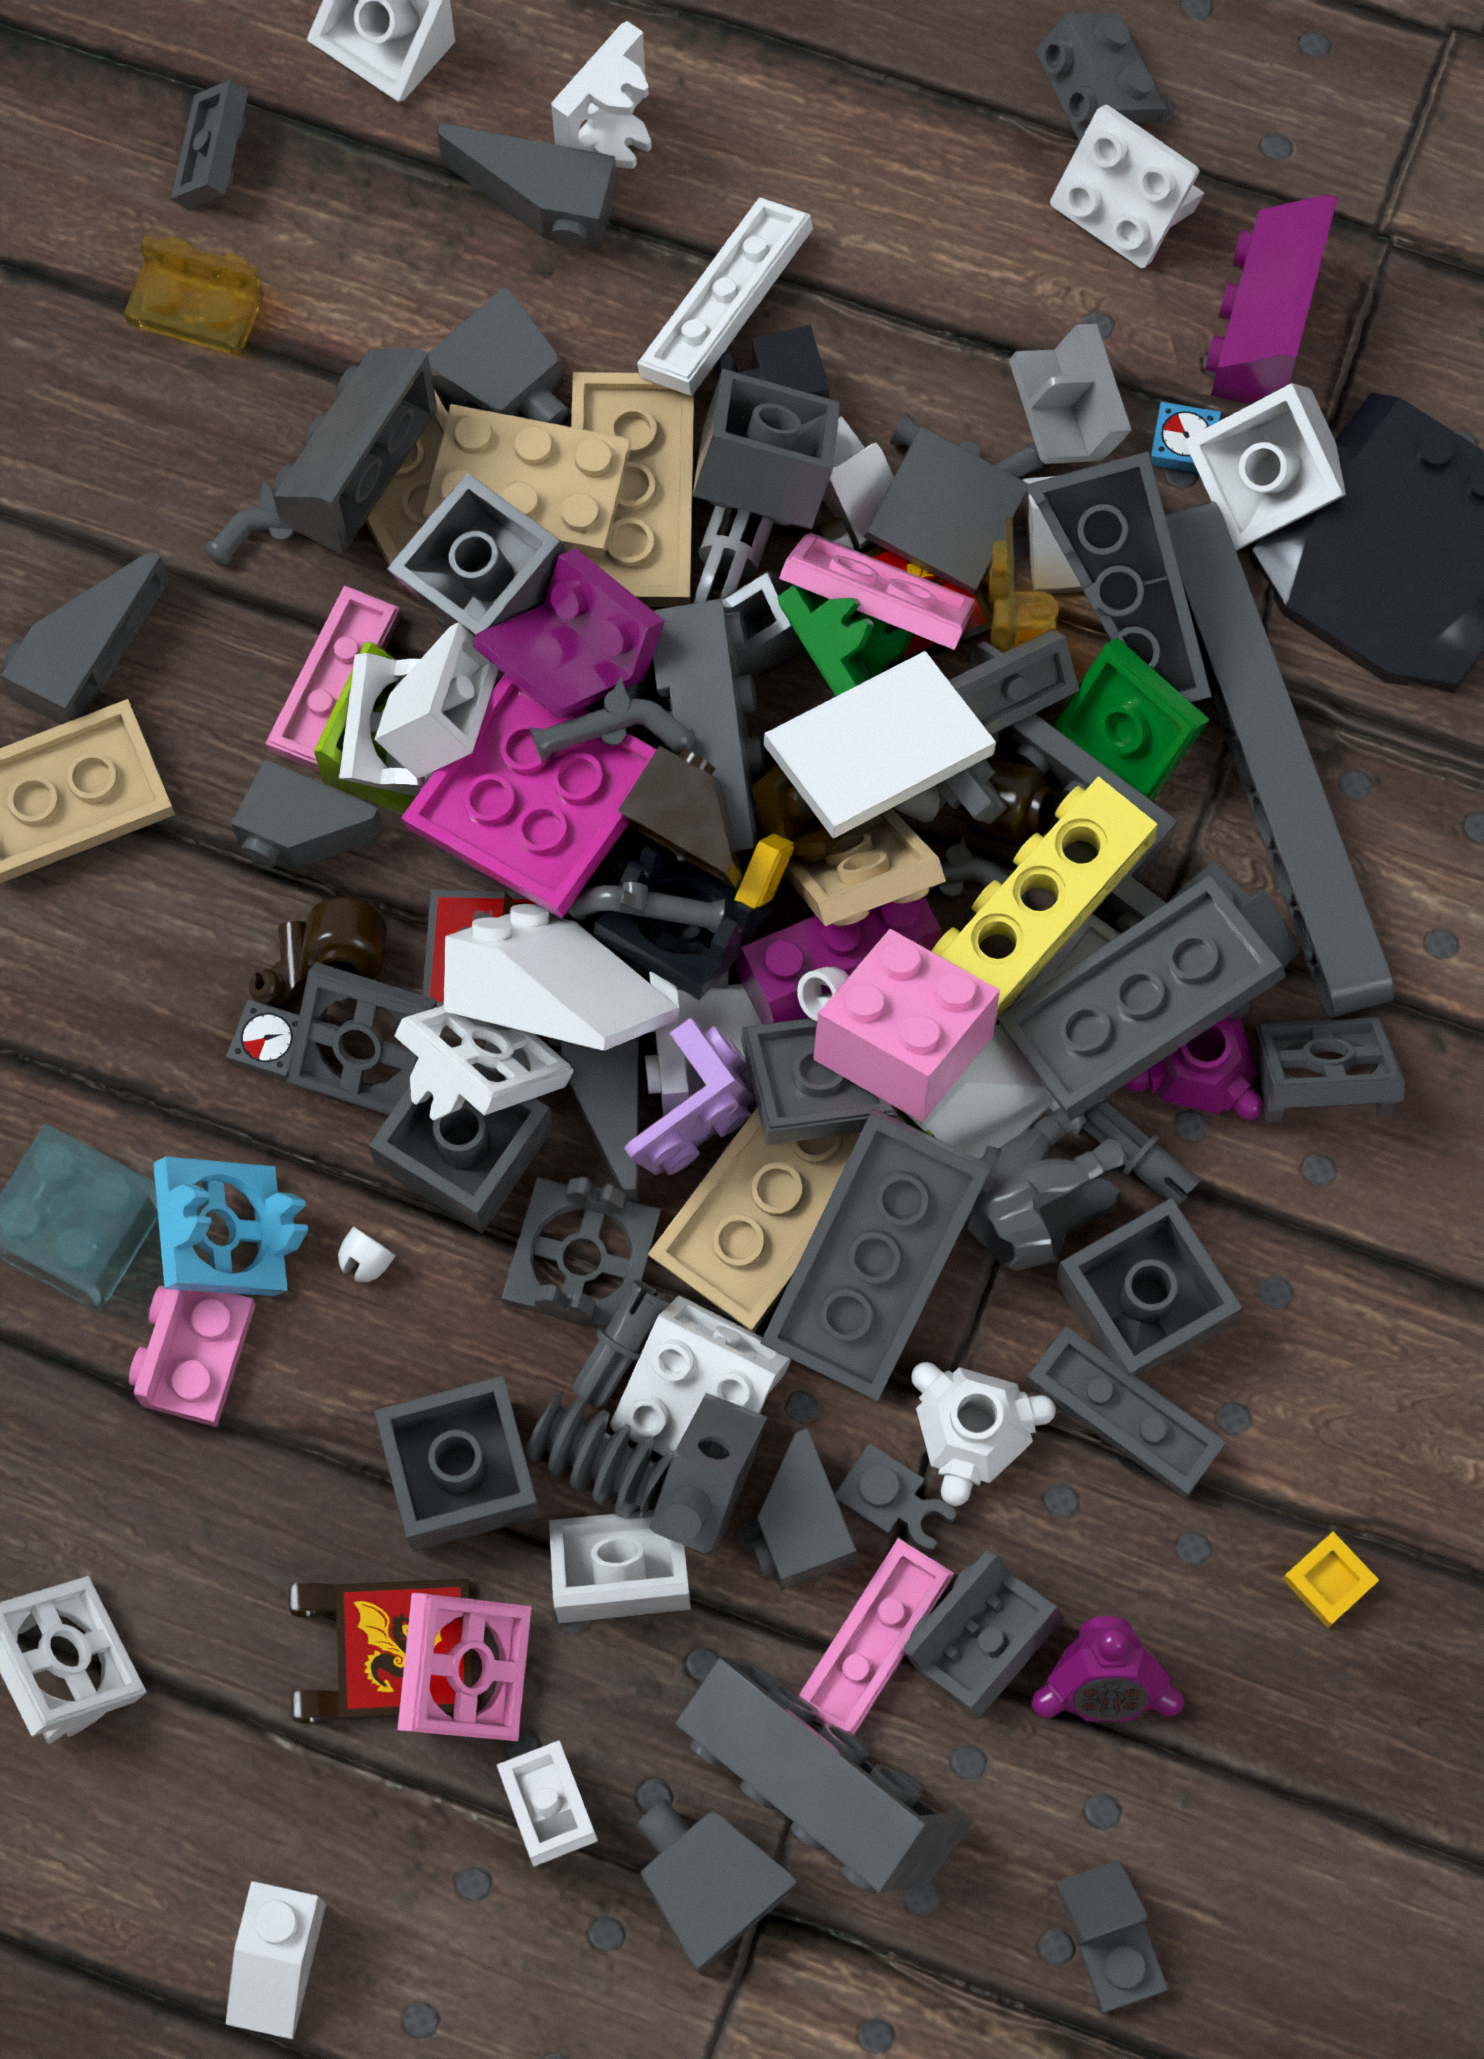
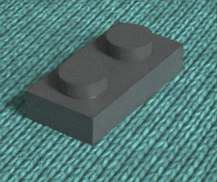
M228 80L194 95L171 200L190 210L226 195V191L233 180L234 171L232 163L237 141L245 126V116L243 114L249 90L232 80Z

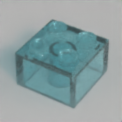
M44 1123L0 1194V1259L101 1313L158 1219L155 1181Z

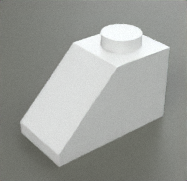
M459 622L450 626L389 694L374 739L417 779L473 753L499 670L473 647L475 637Z
M251 1881L234 1949L226 2025L294 2040L326 1908V1903L319 1896Z

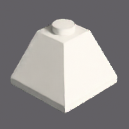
M1291 383L1184 440L1211 501L1216 502L1221 510L1236 551L1346 495L1337 445L1311 388Z
M995 1024L993 1037L923 1123L909 1114L903 1113L924 1133L973 1157L981 1158L987 1146L1000 1148L1013 1138L1026 1132L1055 1100L1006 1033Z

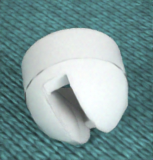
M822 967L806 973L798 984V1000L805 1014L817 1021L818 1012L842 986L849 975L836 967ZM821 985L829 986L831 993L822 994Z
M353 1226L342 1242L338 1253V1262L344 1274L348 1273L359 1262L360 1265L355 1273L354 1280L356 1282H370L386 1271L396 1255Z

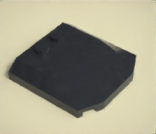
M1371 392L1335 439L1346 495L1261 538L1252 549L1250 561L1256 571L1258 568L1262 571L1274 591L1273 600L1283 616L1386 683L1407 686L1408 681L1443 686L1441 691L1455 693L1484 653V450L1404 399Z

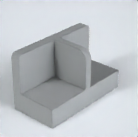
M1097 324L1075 325L1055 350L1016 351L1009 359L1040 460L1043 463L1104 461L1132 431Z

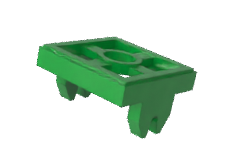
M792 585L777 597L778 605L835 696L889 670L888 666L906 654L914 633L902 628L890 633L889 623L865 613L856 617L854 612L861 605L860 601L856 598L828 599L796 585Z

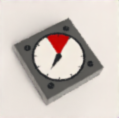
M248 999L226 1055L228 1063L286 1082L300 1015Z

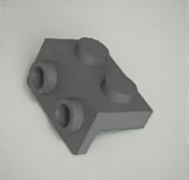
M1066 13L1037 47L1036 54L1079 142L1084 136L1096 110L1103 105H1109L1135 124L1154 123L1167 109L1119 13Z
M987 1550L976 1563L970 1564L962 1570L954 1583L952 1591L933 1613L925 1615L918 1621L903 1650L921 1677L979 1719L1064 1620V1616L1055 1604L1012 1575L998 1555L991 1550Z

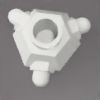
M922 1362L914 1367L911 1374L912 1383L922 1393L919 1397L922 1403L916 1407L930 1465L939 1468L938 1474L944 1475L941 1496L951 1506L964 1504L969 1499L973 1484L980 1486L981 1481L990 1483L1033 1442L1031 1433L1036 1432L1035 1426L1049 1423L1056 1413L1054 1402L1047 1396L1028 1397L1025 1392L1019 1391L1018 1384L964 1368L959 1367L954 1373L950 1370L942 1372L934 1364Z

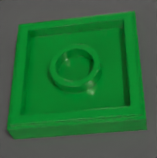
M1116 637L1105 644L1080 682V691L1072 694L1052 727L1153 802L1210 719Z

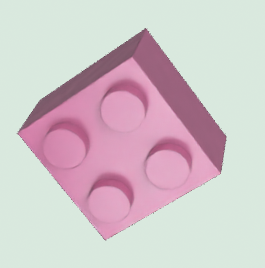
M889 929L818 1012L813 1060L923 1123L993 1037L1000 990L894 930Z

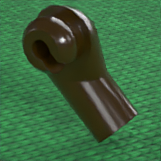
M289 921L278 926L281 959L270 969H264L262 974L255 972L251 977L249 992L255 1001L274 1008L284 1007L306 986L308 973L305 971L301 960L306 922Z

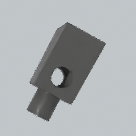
M506 286L428 352L434 390L439 398L450 405L453 404L558 425H564L569 417L570 410L554 396L563 385L561 359Z
M706 1393L675 1450L649 1529L657 1535L702 1553L712 1554L733 1520L768 1417ZM712 1442L721 1444L729 1452V1456L725 1459H712L705 1456Z
M665 1799L650 1810L635 1826L659 1854L656 1859L640 1872L641 1878L686 1957L698 1974L797 1889V1881L788 1871L714 1810L710 1811L690 1828Z

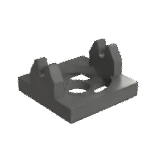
M315 962L308 972L286 1083L390 1115L409 1088L410 1075L419 1057L406 1047L384 1040L381 1031L374 1025L378 1006L388 1009L401 1022L402 1018L436 1008L437 1000ZM350 997L357 999L354 1019L346 1021L341 1026L329 1023L331 1013H328L327 1009L332 1003ZM350 1030H360L368 1034L375 1045L374 1056L365 1060L356 1059L351 1056L343 1046V1034ZM318 1043L333 1047L336 1058L344 1065L342 1074L338 1073L326 1061ZM378 1062L401 1069L387 1081L375 1084L362 1082L364 1070L372 1068Z
M1368 1017L1260 1023L1255 1025V1047L1260 1060V1097L1264 1102L1266 1123L1282 1122L1284 1108L1365 1103L1376 1104L1378 1117L1394 1116L1397 1102L1404 1101L1405 1080L1382 1018ZM1321 1052H1335L1344 1057L1328 1060L1317 1058L1314 1055ZM1371 1064V1074L1346 1075L1345 1071L1350 1070L1353 1065ZM1308 1068L1314 1072L1322 1073L1324 1077L1294 1078L1283 1069Z
M537 1177L501 1297L502 1303L597 1329L600 1327L607 1328L630 1290L633 1280L643 1282L650 1258L648 1253L653 1247L662 1216L661 1209L627 1201L626 1194L614 1185L606 1184L603 1188L593 1186L587 1178L570 1179L569 1185ZM586 1209L578 1233L569 1235L562 1242L540 1236L543 1228L557 1216L574 1210ZM605 1215L613 1219L625 1233L631 1250L630 1259L608 1254L605 1244L599 1239ZM589 1242L597 1247L601 1254V1262L594 1272L585 1276L576 1275L565 1267L564 1254L572 1244ZM534 1257L557 1262L559 1271L565 1278L562 1292L555 1285H543L539 1281L533 1264ZM603 1275L623 1280L622 1284L610 1295L597 1301L583 1293L585 1285L596 1282Z

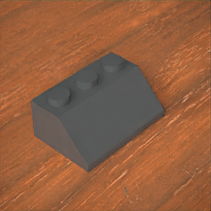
M418 348L369 349L358 367L352 365L345 371L337 387L336 401L327 415L319 414L313 420L305 436L304 450L294 464L287 463L281 469L274 482L272 494L280 523L344 555L437 411L428 353Z

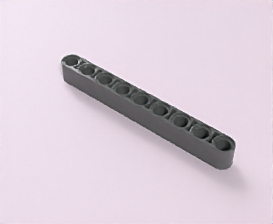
M1211 501L1165 514L1212 696L1210 698L1322 1007L1327 1016L1332 1019L1390 1002L1394 998V986L1385 955L1221 510L1216 502Z

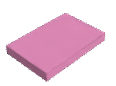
M811 532L805 534L787 557L779 579L828 599L856 598L861 603L857 608L858 611L955 650L977 605L973 598Z

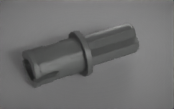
M1104 1100L1099 1103L1085 1118L1087 1122L1083 1124L1084 1130L1100 1144L1109 1138L1122 1143L1128 1158L1124 1163L1126 1167L1123 1173L1128 1176L1133 1172L1165 1201L1173 1198L1179 1207L1188 1197L1169 1178L1187 1194L1193 1192L1202 1181L1201 1178L1192 1174L1158 1144L1161 1139L1158 1134L1150 1137L1110 1101Z
M633 1280L630 1290L607 1328L600 1327L597 1330L596 1335L600 1340L573 1383L575 1394L578 1397L586 1398V1403L592 1406L602 1408L607 1404L632 1361L639 1360L642 1353L640 1349L653 1328L658 1315L670 1303L665 1295L658 1293L655 1296L656 1289L639 1280Z

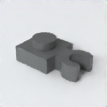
M871 1443L868 1444L834 1494L838 1506L887 1538L896 1524L900 1523L907 1528L912 1544L917 1549L933 1554L938 1542L922 1531V1521L927 1517L935 1516L942 1519L943 1522L952 1525L957 1515L954 1509L942 1500L928 1499L923 1501L916 1495L924 1484V1478Z

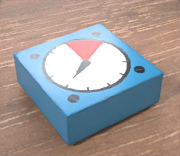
M1161 402L1150 458L1152 466L1199 474L1184 440L1219 422L1221 412Z

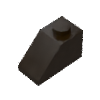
M659 745L618 812L634 831L738 890L744 877L725 794L714 776H712L716 770L715 767L690 750L682 749L679 756Z

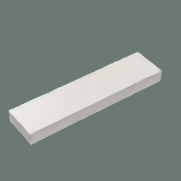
M759 197L638 361L637 366L640 378L693 396L813 230L811 215Z

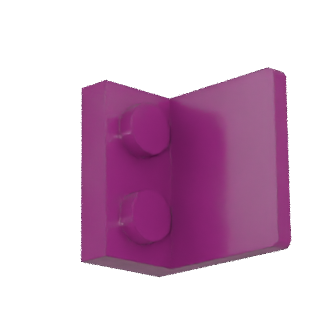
M575 548L559 555L543 605L477 633L473 647L536 699L544 708L556 717L562 718L604 699L610 691L614 690L620 676L625 688L645 680L665 620Z

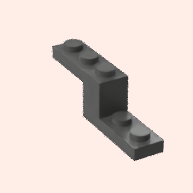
M1035 713L1016 722L1012 728L1009 750L1014 753V760L1016 763L1036 767L1041 770L1047 779L1063 790L1064 798L1077 786L1086 790L1099 776L1158 824L1155 843L1098 906L1116 920L1115 926L1121 934L1167 904L1139 883V881L1172 843L1177 820ZM1078 841L1066 857L1072 862L1083 864L1095 859L1098 852L1092 844L1086 841Z

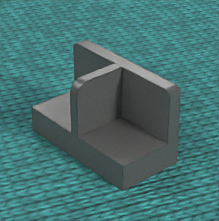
M1051 629L1005 653L983 641L974 646L978 666L948 680L990 735L1080 691L1066 636L1055 629Z

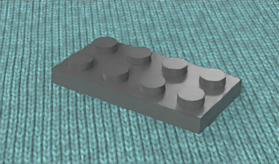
M1209 875L999 1015L997 1019L1003 1031L1071 1121L1284 979L1286 975L1280 961L1213 877Z
M873 1108L760 1344L878 1401L990 1173L992 1165Z

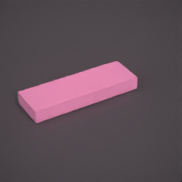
M344 585L265 743L268 752L320 772L314 750L352 671L355 654L360 653L365 642H373L382 650H386L402 617L400 607Z
M897 1539L799 1694L800 1697L818 1709L819 1714L813 1721L815 1724L822 1728L824 1723H831L845 1731L851 1732L853 1735L856 1734L905 1655L903 1648L910 1639L913 1628L921 1618L933 1611L953 1579L954 1573L901 1539Z

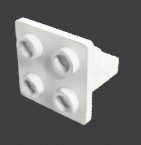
M1103 105L1096 110L1051 197L1050 204L1140 268H1144L1153 260L1169 228L1195 212L1204 192L1193 185L1199 175V168L1109 105Z

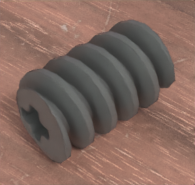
M560 1391L543 1413L528 1440L525 1451L526 1460L537 1464L550 1454L548 1462V1473L558 1478L573 1467L570 1487L581 1491L595 1481L593 1501L603 1505L618 1494L615 1514L625 1519L641 1507L639 1518H641L661 1491L675 1452L670 1450L657 1462L652 1461L650 1458L654 1439L647 1437L632 1449L628 1446L632 1426L625 1423L612 1435H609L605 1432L609 1412L602 1410L588 1422L583 1419L587 1399L580 1396L565 1408L561 1406L563 1391Z

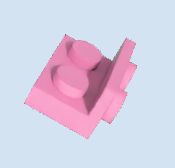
M160 1285L154 1294L149 1312V1323L155 1324L148 1348H138L129 1373V1384L135 1386L134 1395L141 1406L217 1427L256 1304L253 1298L231 1293L165 1289L164 1286Z

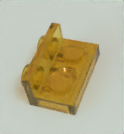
M145 235L140 246L144 264L124 311L127 325L240 357L264 297L258 269L248 260L236 254L222 253L218 256L197 250L190 243L180 238L165 237L162 240Z

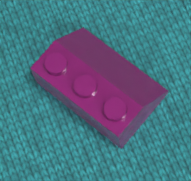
M1325 194L1259 210L1253 233L1241 230L1232 265L1243 268L1240 284L1227 283L1219 313V318L1229 320L1230 322L1226 337L1213 335L1205 366V371L1216 373L1211 396L1251 405L1289 385L1338 197Z
M925 897L908 903H895L893 901L870 909L868 916L861 921L844 926H837L833 923L824 926L815 915L740 947V957L738 958L735 975L739 983L743 985L762 1025L808 1019L810 1017L805 1014L798 1000V984L806 973L822 967H836L845 971L850 976L889 929L894 930L929 951L933 950L943 934ZM821 985L822 994L831 993L829 986Z

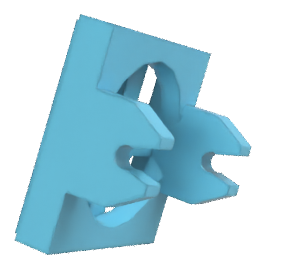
M166 1156L153 1163L165 1289L277 1296L288 1290L284 1256L298 1250L308 1232V1225L294 1224L293 1222L294 1216L306 1205L304 1199L292 1193L278 1192L275 1166ZM202 1182V1188L198 1187L197 1184ZM224 1183L232 1185L247 1197L254 1208L255 1221L239 1220L235 1212L226 1205ZM207 1213L218 1214L226 1222L229 1230V1240L225 1246L216 1245L207 1237L206 1233L212 1224L211 1217H205ZM239 1241L257 1243L258 1253L253 1263L241 1272L232 1273L230 1251L237 1247ZM197 1244L201 1250L209 1255V1264L197 1255L193 1246Z

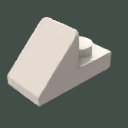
M841 416L838 418L833 471L822 500L836 518L842 519L850 538L860 550L872 542L864 538V535L894 476L880 446L877 443H873L865 448Z
M560 1740L497 1764L533 1867L598 1841Z

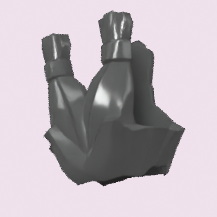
M1058 1108L1050 1116H1045L1037 1122L1033 1128L1013 1138L1000 1148L987 1146L984 1155L978 1158L992 1165V1168L967 1218V1230L1005 1269L1018 1271L1052 1262H1059L1060 1255L1065 1249L1068 1235L1082 1228L1084 1224L1111 1214L1117 1209V1205L1121 1201L1120 1189L1110 1181H1106L1102 1177H1096L1105 1171L1122 1166L1128 1160L1122 1143L1109 1138L1092 1152L1088 1151L1076 1157L1074 1161L1059 1158L1048 1159L1052 1145L1064 1137L1065 1134L1080 1128L1087 1122L1083 1113L1070 1121L1063 1110Z

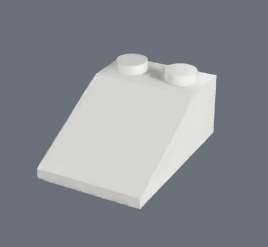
M537 904L512 906L510 914L498 918L475 919L472 921V927L445 936V1012L603 1051L678 1020L679 1007L573 920L551 916L548 910Z

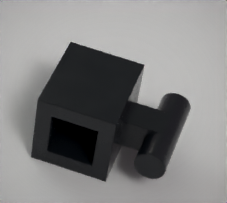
M811 325L752 338L751 370L739 372L732 353H723L713 367L716 383H718L722 369L829 399V386Z

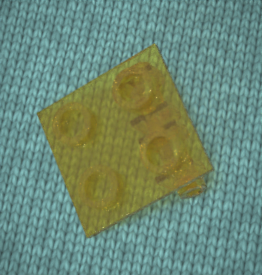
M1006 517L1003 540H992V566H989L988 599L989 603H994L993 623L990 624V645L1003 653L1051 629H1055L1059 612L1056 599L1046 592H1015L1012 517Z

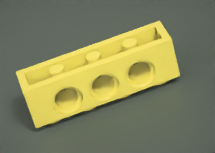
M1099 776L1086 790L1077 786L1065 797L1055 812V816L1060 820L1045 837L1035 833L1026 841L1013 860V863L1018 866L1017 869L1003 884L997 880L992 881L975 900L971 909L976 915L961 932L952 927L942 936L931 951L1000 990L995 1024L998 1021L997 1017L1010 1008L1155 843L1158 824ZM1074 841H1086L1096 848L1098 855L1092 861L1080 864L1069 860L1063 850ZM1040 887L1051 891L1057 901L1047 910L1035 911L1028 908L1021 898L1028 890ZM999 934L1012 940L1015 949L1007 957L994 959L986 956L979 946L988 936Z

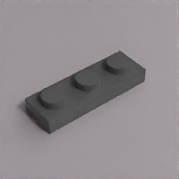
M1067 1326L1064 1327L1027 1376L1026 1383L1044 1396L1049 1397L1056 1405L1185 1499L1226 1444V1441L1135 1375L1128 1376L1109 1356Z

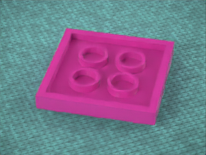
M504 674L491 692L473 753L435 770L401 819L406 829L558 917L563 918L628 825L618 810L657 749L626 733L625 739L618 745H608L601 737L554 752L541 763L529 727L545 729L591 712L582 708L565 717H556Z

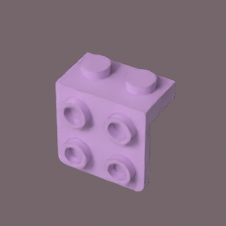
M689 1018L670 1032V1035L706 1086L647 1128L624 1147L632 1161L654 1175L664 1171L668 1175H672L690 1165L700 1154L697 1149L698 1146L716 1133L723 1137L739 1129L751 1116V1112L748 1109L756 1104L754 1091L742 1075L748 1070L745 1057L729 1037L725 1038L715 1025L706 1031L692 1018Z

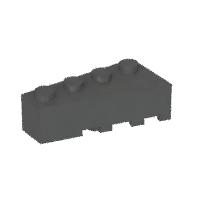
M1149 451L1026 484L1110 640L1116 637L1119 638L1189 702L1212 697Z
M724 599L653 610L665 620L653 655L658 694L661 699L669 698L670 711L667 712L689 731L691 729L694 731L696 740L690 751L708 761L716 769L712 776H714L725 794L739 857L752 855L758 842L764 839L751 787L759 780L758 775L767 773V759L761 736L752 738L748 713L757 711V697L752 675H742L738 650H744L748 647L743 615L741 612L732 613L731 604ZM664 743L665 749L672 752V749ZM677 856L678 861L688 862Z
M720 1657L676 1722L677 1726L693 1738L690 1742L692 1750L701 1758L717 1767L726 1765L743 1779L739 1786L749 1798L766 1808L773 1809L775 1806L793 1821L790 1829L795 1836L816 1850L823 1851L826 1848L844 1863L841 1868L844 1876L862 1890L874 1894L876 1891L887 1892L928 1887L973 1820L954 1806L947 1814H941L921 1800V1793L926 1786L904 1770L899 1774L884 1765L876 1764L874 1766L866 1759L869 1756V1745L851 1732L845 1731L831 1723H824L822 1728L815 1724L813 1721L819 1714L816 1707L749 1659Z

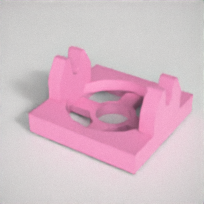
M412 1593L398 1730L518 1741L532 1606ZM463 1617L461 1642L455 1645L448 1655L433 1653L434 1640L441 1628L455 1618ZM485 1625L493 1634L499 1650V1660H495L491 1649L483 1643ZM469 1649H474L481 1658L482 1672L477 1683L467 1687L460 1678L459 1664L464 1653ZM431 1675L446 1676L450 1687L456 1692L453 1718L447 1715L434 1702L429 1690ZM493 1681H497L492 1697L484 1709L476 1714L478 1695L486 1691Z

